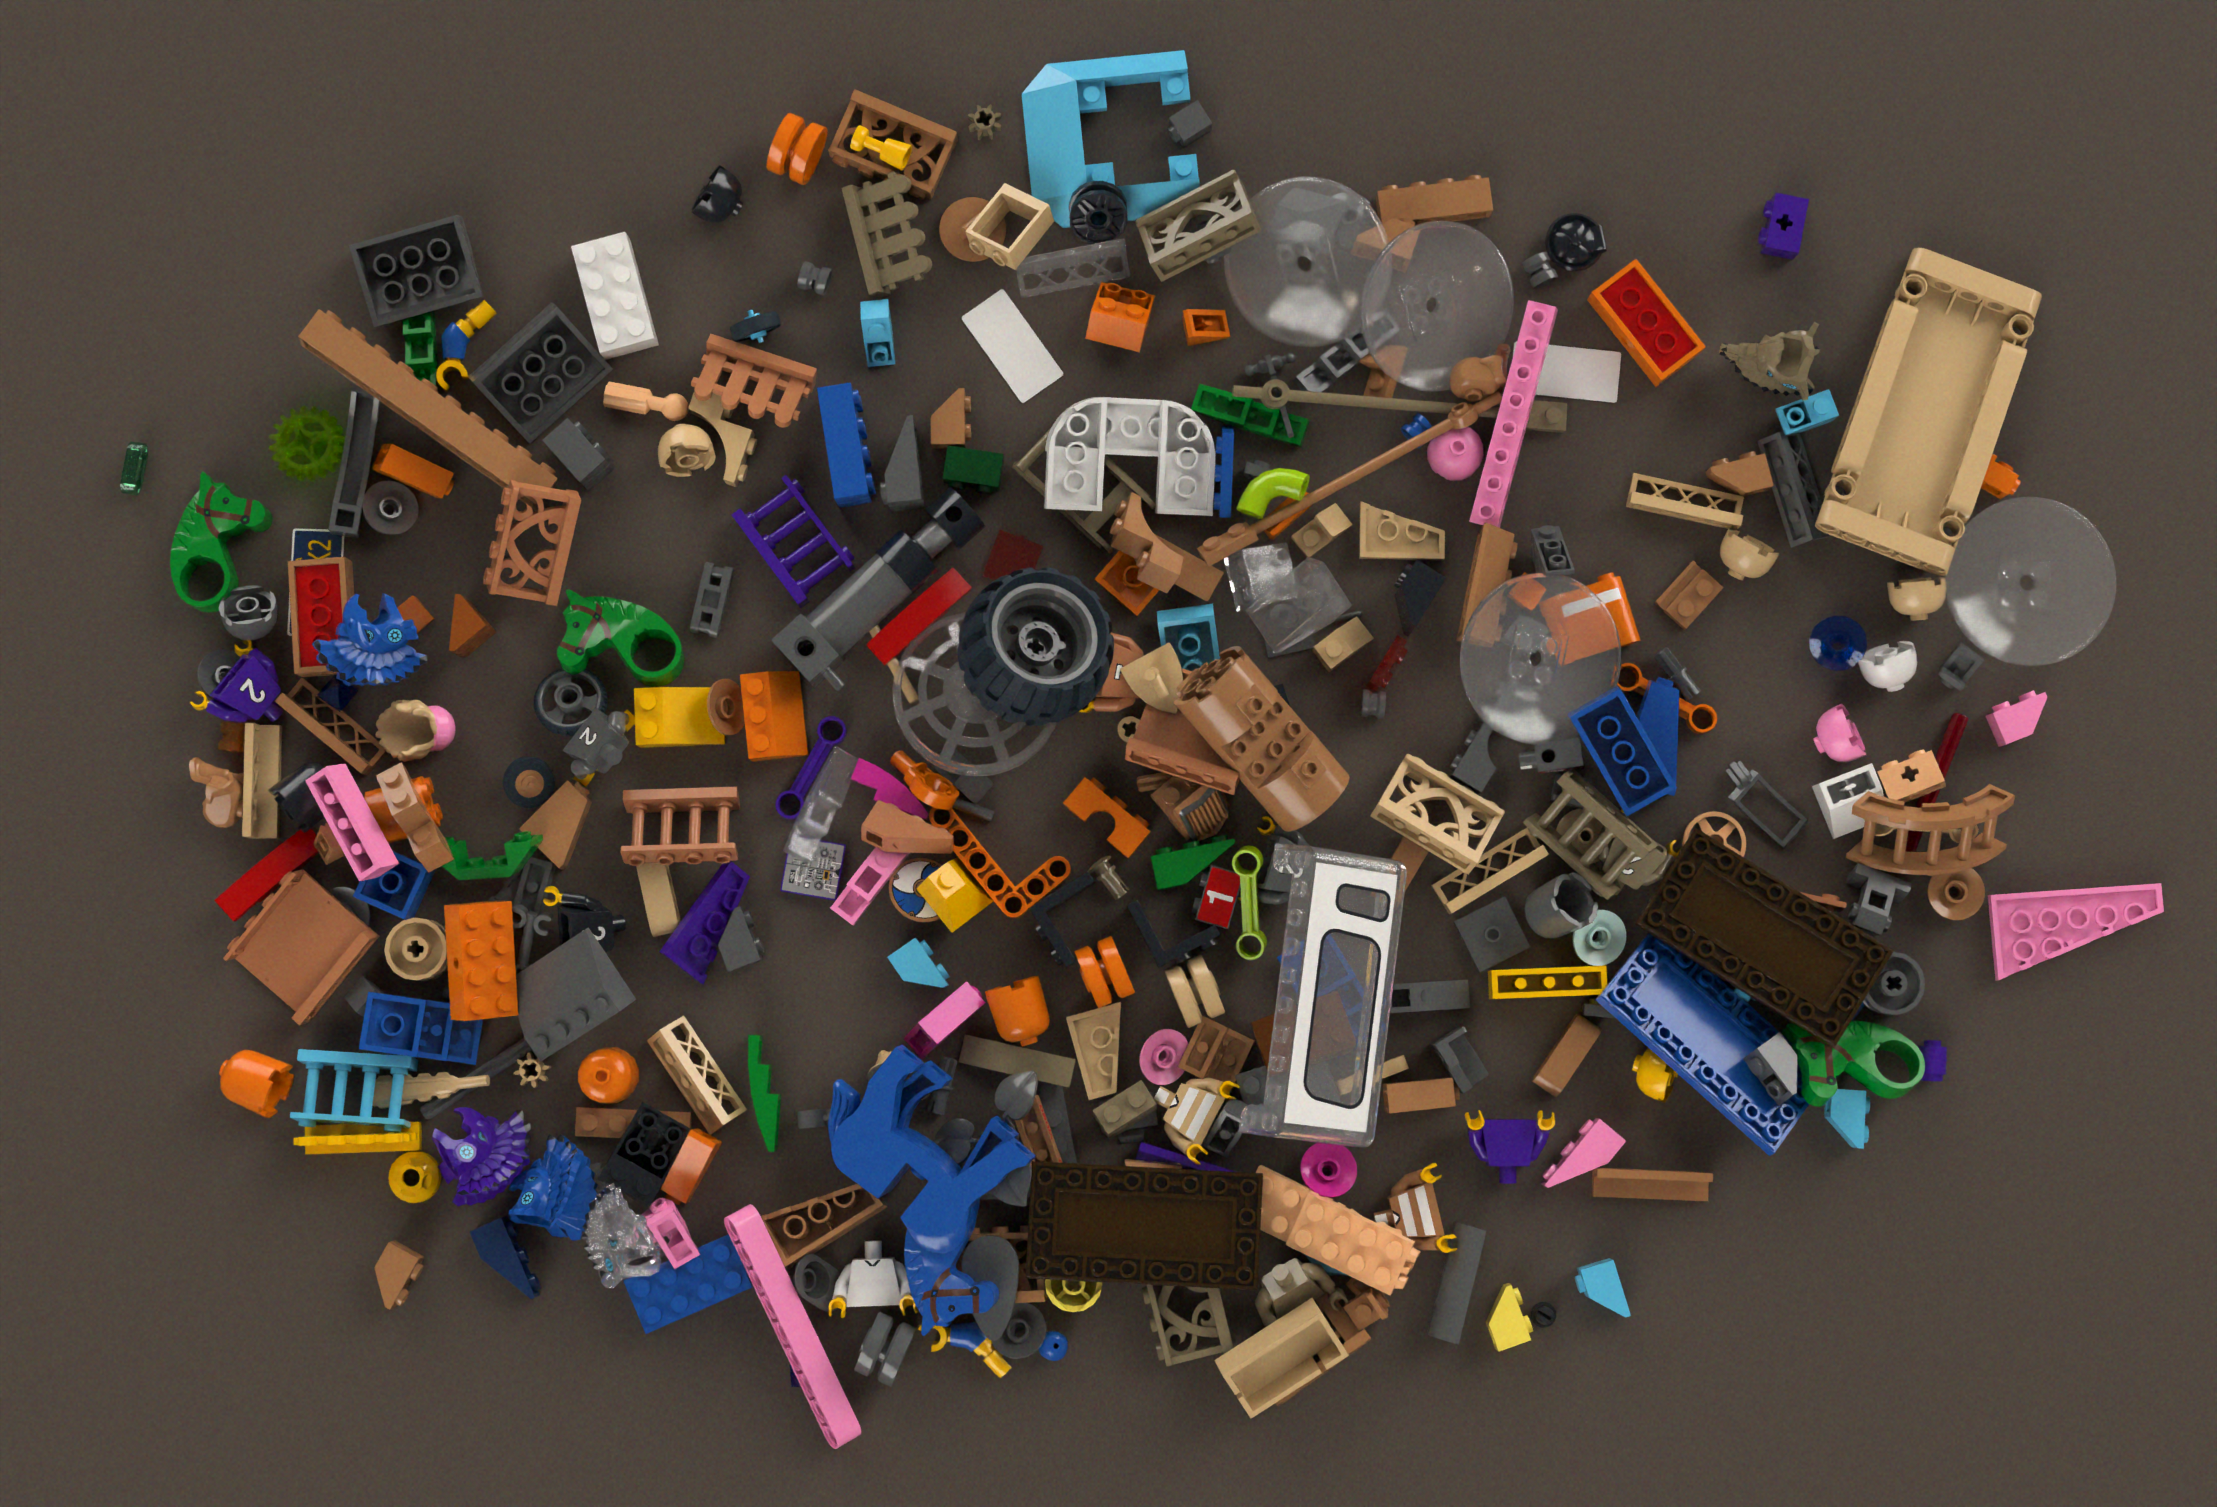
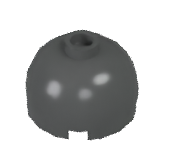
M246 585L235 588L231 591L230 597L226 600L224 598L221 599L218 608L225 629L234 637L242 640H256L266 636L274 629L278 619V606L274 593L271 591L268 593L264 591L262 586Z

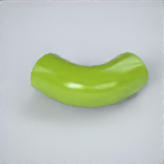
M1284 468L1265 471L1250 481L1240 498L1237 510L1248 516L1263 519L1267 506L1276 497L1285 496L1301 501L1306 493L1310 476L1297 470Z

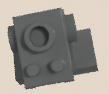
M1857 863L1848 874L1846 884L1860 889V898L1858 904L1852 903L1847 916L1848 922L1872 937L1882 935V932L1886 933L1892 922V917L1889 916L1892 902L1900 904L1909 894L1912 883ZM1870 894L1882 898L1881 908L1868 904Z

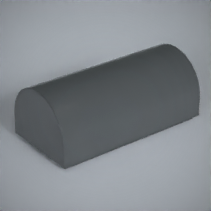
M1239 1100L1228 1101L1203 1140L1202 1146L1227 1158L1252 1118L1250 1108Z

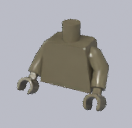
M1297 1258L1285 1264L1276 1265L1271 1272L1261 1278L1262 1288L1255 1300V1306L1264 1326L1272 1324L1310 1298L1314 1300L1325 1295L1324 1292H1328V1299L1334 1310H1339L1335 1303L1336 1299L1341 1298L1348 1304L1344 1291L1341 1288L1334 1287V1281L1321 1265L1315 1263L1303 1264Z

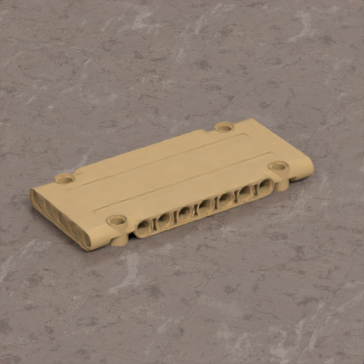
M1924 248L1912 249L1901 283L1895 291V299L1892 300L1884 318L1831 469L1833 475L1830 484L1825 490V498L1815 523V527L1818 530L1931 574L1947 575L1958 541L1965 531L1964 523L1969 520L1973 512L2027 354L2025 345L2028 337L2034 330L2033 322L2042 299V295L2038 291ZM1906 287L1914 289L1916 295L1910 294ZM2012 327L2018 328L2022 335L2016 334ZM1835 486L1842 487L1845 490L1846 495L1843 496L1838 494ZM1943 527H1948L1952 531L1953 537L1946 535Z

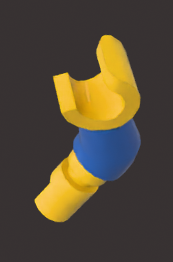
M485 300L474 309L472 308L465 314L467 316L466 319H459L456 323H450L441 336L443 359L446 361L438 367L436 378L441 388L446 392L450 387L445 382V376L449 371H459L463 379L469 380L468 372L461 364V361L465 358L467 344L471 342L469 338L475 334L474 329L482 328L497 314Z
M922 1323L920 1324L917 1330L921 1331ZM977 1323L951 1324V1328L949 1326L936 1325L933 1327L938 1330L941 1338L933 1342L931 1352L942 1349L946 1342H950L951 1346L966 1348L970 1352L974 1351L978 1356L983 1355V1361L999 1378L1012 1368L1002 1358L1003 1355L995 1349L992 1341L985 1336Z

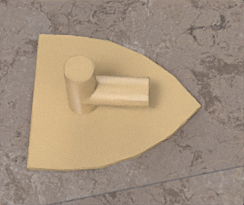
M1170 642L1120 668L1133 692L1145 703L1159 710L1176 714L1178 708L1174 701L1180 699L1176 693L1178 692L1177 687L1183 682V675L1177 654Z

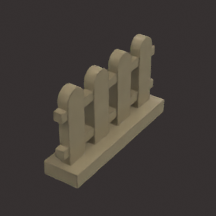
M896 172L888 173L887 180L872 185V182L867 181L862 183L863 188L855 185L841 188L868 293L880 298L891 295L890 290L899 289L898 283L911 278H914L915 281L924 280L923 274L929 272L932 268L931 259L924 255L918 256L916 247L921 246L925 241L924 232L916 228L911 229L909 220L916 218L918 215V207L914 203L904 202L902 196L903 193L910 190L911 180L903 175L897 176ZM894 198L895 206L879 212L877 203ZM901 225L902 233L886 238L885 229ZM905 251L908 252V260L893 265L891 256Z

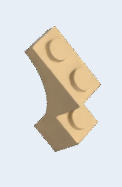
M693 393L688 410L692 415L705 420L719 433L726 453V469L723 480L728 485L738 487L739 481L743 482L747 475L748 466L745 463L748 455H753L756 449L757 439L754 438L755 434L751 429L725 421L726 418L731 417L733 410H727L722 407L720 395L712 393L709 400L700 401L696 399Z

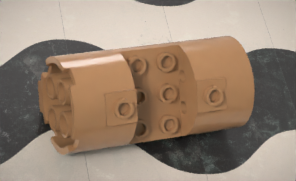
M1240 646L1230 647L1220 652L1219 656L1221 659H1215L1209 664L1206 662L1190 673L1177 687L1178 692L1176 694L1180 699L1175 700L1174 704L1228 767L1233 771L1239 772L1241 782L1284 831L1297 830L1319 817L1340 797L1348 785L1349 774L1280 696L1277 689Z

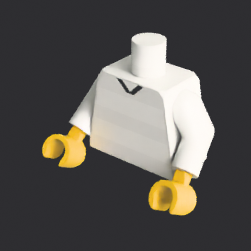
M881 1240L864 1241L865 1258H854L852 1263L845 1265L835 1283L833 1300L829 1303V1316H832V1310L835 1308L842 1310L841 1318H844L846 1307L899 1305L904 1316H906L905 1308L909 1305L913 1306L915 1314L918 1313L919 1310L911 1295L904 1265L896 1262L895 1257H882Z

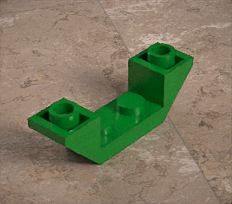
M530 831L516 833L513 839L504 843L506 855L496 856L492 860L484 861L483 857L469 859L466 840L454 841V837H445L454 860L442 865V867L458 880L511 877L524 868L543 841V835H531Z

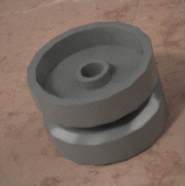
M1893 952L1863 1001L1864 1008L1875 1014L1898 1015L1906 1013L1917 1006L1924 995L1925 988L1923 971L1917 962L1906 954ZM1887 979L1891 981V987L1889 989L1886 987L1889 984L1886 981Z
M879 1312L872 1328H869L859 1350L861 1354L854 1371L868 1377L873 1373L879 1361L882 1364L877 1375L878 1381L892 1387L917 1327L903 1322L899 1324L894 1336H889L894 1324L893 1317Z

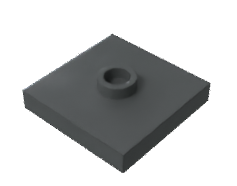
M1505 896L1454 921L1479 973L1531 947Z

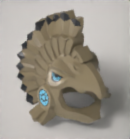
M1814 322L1809 331L1796 330L1789 331L1786 334L1781 332L1771 337L1765 334L1758 343L1743 342L1739 345L1721 343L1719 354L1725 356V359H1729L1730 363H1735V372L1741 373L1744 380L1751 382L1754 387H1761L1763 392L1772 390L1775 395L1783 393L1785 396L1794 393L1796 396L1801 395L1803 401L1808 400L1809 394L1814 390V385L1808 378V372L1814 356L1820 351L1817 346L1814 347L1813 337L1817 332L1819 324Z

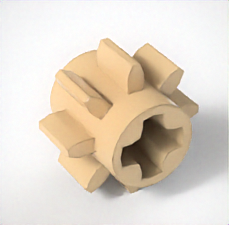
M529 1052L527 1053L528 1060L517 1059L520 1068L514 1074L521 1075L523 1078L520 1085H525L528 1081H531L532 1087L537 1088L538 1080H549L545 1076V1072L551 1066L544 1065L538 1058L534 1059L533 1053ZM536 1064L535 1070L538 1074L529 1076L530 1070L527 1068L528 1065Z

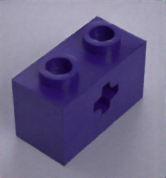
M1775 193L1770 201H1766L1763 210V217L1767 218L1765 228L1761 227L1758 237V244H1762L1761 254L1791 260L1799 254L1809 199ZM1779 221L1783 222V227L1786 228L1785 230H1780L1781 225L1778 224Z

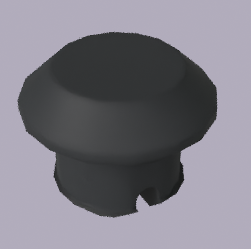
M1539 1302L1531 1310V1319L1538 1327H1549L1555 1322L1556 1310L1550 1303Z

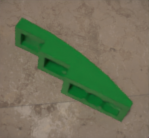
M434 311L403 319L405 364L414 371V377L422 381L425 378L438 388Z
M1200 383L1191 407L1192 411L1200 415L1300 448L1302 447L1310 422L1307 418L1287 413L1294 437L1288 438L1280 408L1270 409L1262 403L1253 401L1252 398L1232 397L1231 392Z
M748 1035V1070L754 1109L768 1152H776L778 1148L781 1094L770 1093L772 1065L761 1064L763 1035Z

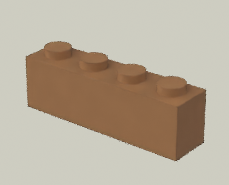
M1471 175L1465 177L1463 181L1455 182L1452 178L1438 180L1437 184L1426 185V182H1414L1405 188H1398L1397 185L1384 186L1381 188V191H1377L1375 198L1379 225L1393 218L1397 220L1400 218L1410 219L1416 223L1415 226L1488 218L1493 212L1489 177L1481 178V175Z

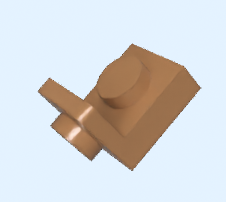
M1373 1287L1348 1301V1304L1345 1303L1343 1306L1359 1331L1380 1318L1382 1320L1387 1318L1388 1307H1390L1385 1295L1381 1291L1377 1293Z

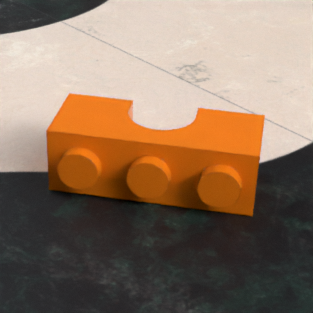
M1084 777L1063 802V805L1084 823L1096 812L1109 813L1115 820V829L1107 838V842L1129 859L1150 834L1151 831L1147 829L1150 824L1140 815L1136 814L1133 817L1125 811L1128 806L1117 796H1114L1112 799L1103 792L1106 787L1093 777L1089 781Z

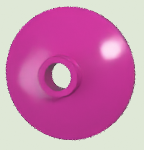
M1322 1141L1312 1145L1305 1152L1301 1160L1300 1171L1305 1185L1310 1190L1318 1193L1320 1196L1334 1198L1345 1194L1351 1189L1357 1177V1164L1352 1153L1343 1145L1333 1141ZM1322 1168L1330 1169L1331 1176H1325L1322 1173Z

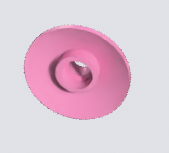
M1162 1029L1152 1034L1144 1043L1139 1062L1141 1072L1148 1081L1156 1085H1167L1176 1081L1184 1073L1185 1070L1178 1068V1065L1188 1046V1042L1180 1032L1173 1029Z

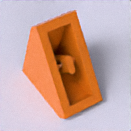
M1183 310L1182 321L1188 346L1230 337L1225 310Z

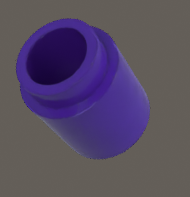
M1924 1040L1923 1045H1918L1925 1061V1071L1921 1080L1943 1081V1074H1946L1947 1047L1941 1046V1041Z

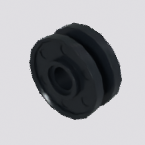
M1090 181L1079 186L1072 193L1069 201V219L1072 231L1082 241L1094 245L1107 244L1116 240L1124 232L1128 223L1127 202L1123 192L1114 184L1105 181ZM1096 211L1103 212L1101 214H1094Z

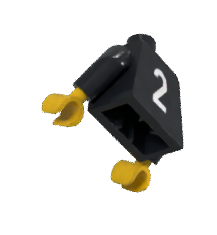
M548 886L544 889V892H551L555 895V898L551 900L544 898L543 902L545 905L553 906L557 902L562 904L557 906L560 946L589 927L605 953L613 949L614 933L626 929V922L621 914L612 916L611 910L604 907L599 900L585 894L567 891L560 894L559 890L554 886Z

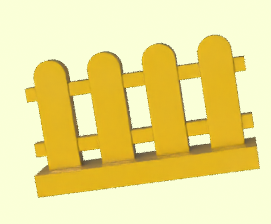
M421 1121L411 1122V1128H401L400 1133L383 1131L384 1127L351 1124L316 1125V1127H305V1136L294 1138V1145L305 1146V1154L422 1150Z

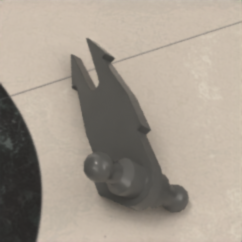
M1287 353L1284 356H1270L1268 354L1265 355V359L1258 360L1257 364L1247 365L1244 372L1248 376H1252L1257 372L1262 374L1269 372L1271 380L1277 379L1275 370L1282 368L1284 364L1294 363L1296 356L1293 353ZM1274 389L1276 397L1279 398L1281 395L1280 391L1278 389ZM1284 405L1280 410L1288 438L1294 437Z

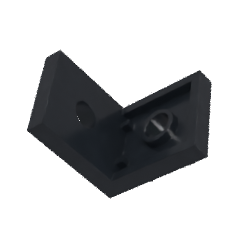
M1086 872L1030 907L1039 923L1034 927L1043 941L1049 939L1054 948L1050 950V953L1059 966L1064 963L1068 968L1076 963V960L1047 913L1094 885L1095 882L1089 872Z
M1138 900L1127 905L1158 968L1173 960L1177 965L1191 958L1190 951L1200 947L1201 951H1204L1216 945L1218 942L1215 938L1221 935L1216 925H1213L1164 951Z

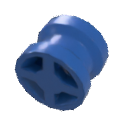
M1417 413L1413 416V421L1410 424H1404L1400 429L1409 440L1433 426L1425 417Z

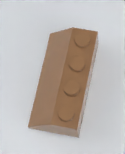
M1484 523L1478 531L1456 641L1489 648L1493 641L1498 642L1501 625L1497 624L1498 614H1503L1507 598L1502 597L1504 586L1509 587L1512 570H1508L1509 559L1515 558L1518 543L1513 542L1515 534L1488 523Z

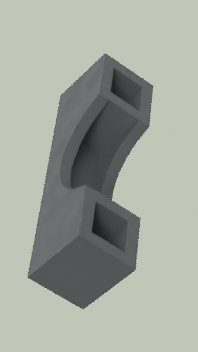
M1512 678L1506 684L1501 681L1493 694L1497 699L1492 708L1489 706L1485 707L1478 719L1482 722L1477 732L1473 729L1471 730L1464 742L1468 746L1462 756L1457 754L1449 767L1453 770L1450 775L1452 779L1471 788L1478 795L1482 793L1496 770L1489 757L1487 748L1491 732L1496 726L1505 722H1524L1540 695Z

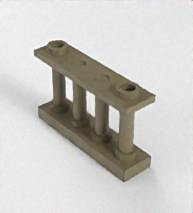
M1572 768L1557 781L1562 787V792L1542 816L1534 813L1526 818L1523 823L1528 827L1531 835L1545 842L1591 884L1592 890L1597 895L1608 900L1619 892L1620 888L1613 882L1635 856L1643 860L1656 849L1658 844ZM1571 798L1576 799L1583 806L1584 811L1562 836L1550 824ZM1592 818H1597L1604 825L1605 830L1583 855L1571 843ZM1614 837H1618L1626 845V850L1604 875L1592 862Z

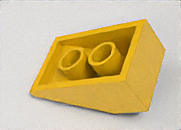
M711 687L634 688L636 745L640 748L725 744V735L715 729L708 715L707 698Z

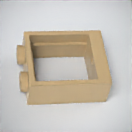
M1004 183L965 232L970 243L969 247L976 254H984L992 258L998 265H1006L1016 270L1053 224L1054 218L1049 204ZM1011 211L1030 220V223L1008 249L988 239V236L1006 214Z

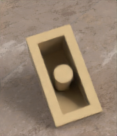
M1356 616L1315 645L1312 652L1325 669L1331 672L1374 638Z

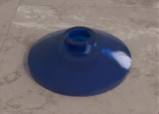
M1831 616L1823 619L1814 627L1809 639V648L1818 664L1829 670L1843 671L1854 667L1864 657L1867 649V637L1861 625L1855 620L1845 616ZM1839 642L1843 645V648L1835 650L1832 645Z

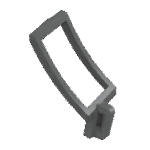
M1735 761L1731 762L1726 772L1737 787L1729 795V799L1768 837L1785 849L1799 835L1800 831L1808 823V820L1782 798L1759 773L1753 769L1749 772L1741 761L1738 763ZM1757 781L1779 803L1800 820L1783 840L1771 832L1740 802Z

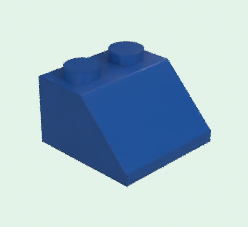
M393 851L399 864L378 878L360 881L353 897L407 920L415 917L436 869L428 873L421 862Z

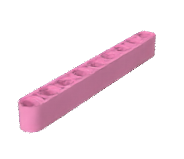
M749 1204L724 1218L726 1230L827 1442L832 1448L837 1449L861 1435V1427L759 1212L753 1205Z

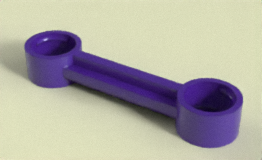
M828 716L820 721L817 728L819 738L790 790L782 792L777 797L776 810L782 817L794 820L804 813L806 806L804 797L833 746L839 745L845 740L847 728L838 717ZM828 721H838L842 726V735L837 740L829 741L823 736L822 730L824 724ZM788 795H794L800 801L798 813L792 816L785 815L780 809L781 800Z

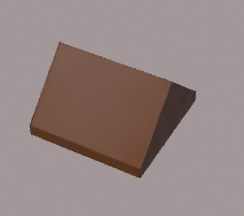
M455 594L449 651L459 657L466 658L497 632L470 600L461 594Z

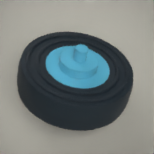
M753 310L747 311L749 316L731 326L730 331L735 342L757 339L759 343L764 342L763 336L780 327L781 321L776 311L754 314Z

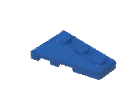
M1222 425L1221 437H1216V454H1221L1220 465H1215V482H1220V493H1214V510H1219V517L1231 518L1234 430L1233 426Z

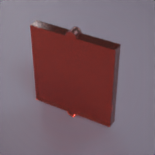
M1000 530L982 576L996 580L1019 569L1030 567L1035 570L1043 546L1024 539L1023 535L1018 537Z

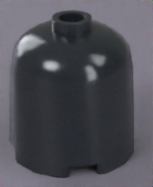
M308 762L268 790L274 796L278 794L274 798L291 820L294 819L298 825L301 824L298 828L304 834L324 818L305 781L324 768L322 764L317 762Z

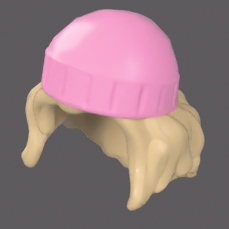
M415 699L410 701H393L391 707L387 708L384 713H381L376 722V727L378 728L376 737L381 739L379 741L380 746L386 749L387 753H391L393 758H398L404 762L422 759L429 752L445 749L451 744L455 736V722L452 715L446 709L437 705L426 706L420 700Z

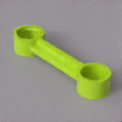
M1249 845L1241 847L1232 860V867L1240 876L1243 929L1236 942V949L1244 959L1255 960L1263 954L1267 946V938L1259 930L1257 873L1263 865V855L1258 848ZM1243 853L1252 854L1257 860L1256 869L1246 870L1242 868L1238 861L1239 855ZM1249 935L1256 937L1261 943V949L1257 952L1246 950L1242 944L1243 937Z

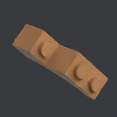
M1131 492L1126 501L1121 500L1116 507L1114 515L1117 518L1110 530V533L1113 534L1111 547L1138 559L1136 566L1139 567L1137 580L1168 593L1180 576L1184 557L1172 551L1154 535L1144 519L1141 509V496Z
M401 762L376 775L392 817L406 833L414 855L428 873L454 860L446 838L427 811L403 763Z

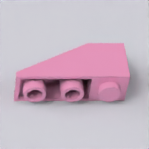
M1601 1119L1587 1120L1579 1130L1581 1134L1579 1139L1575 1143L1570 1141L1560 1153L1563 1158L1557 1165L1552 1163L1543 1173L1542 1177L1545 1180L1541 1184L1549 1188L1608 1164L1626 1140Z

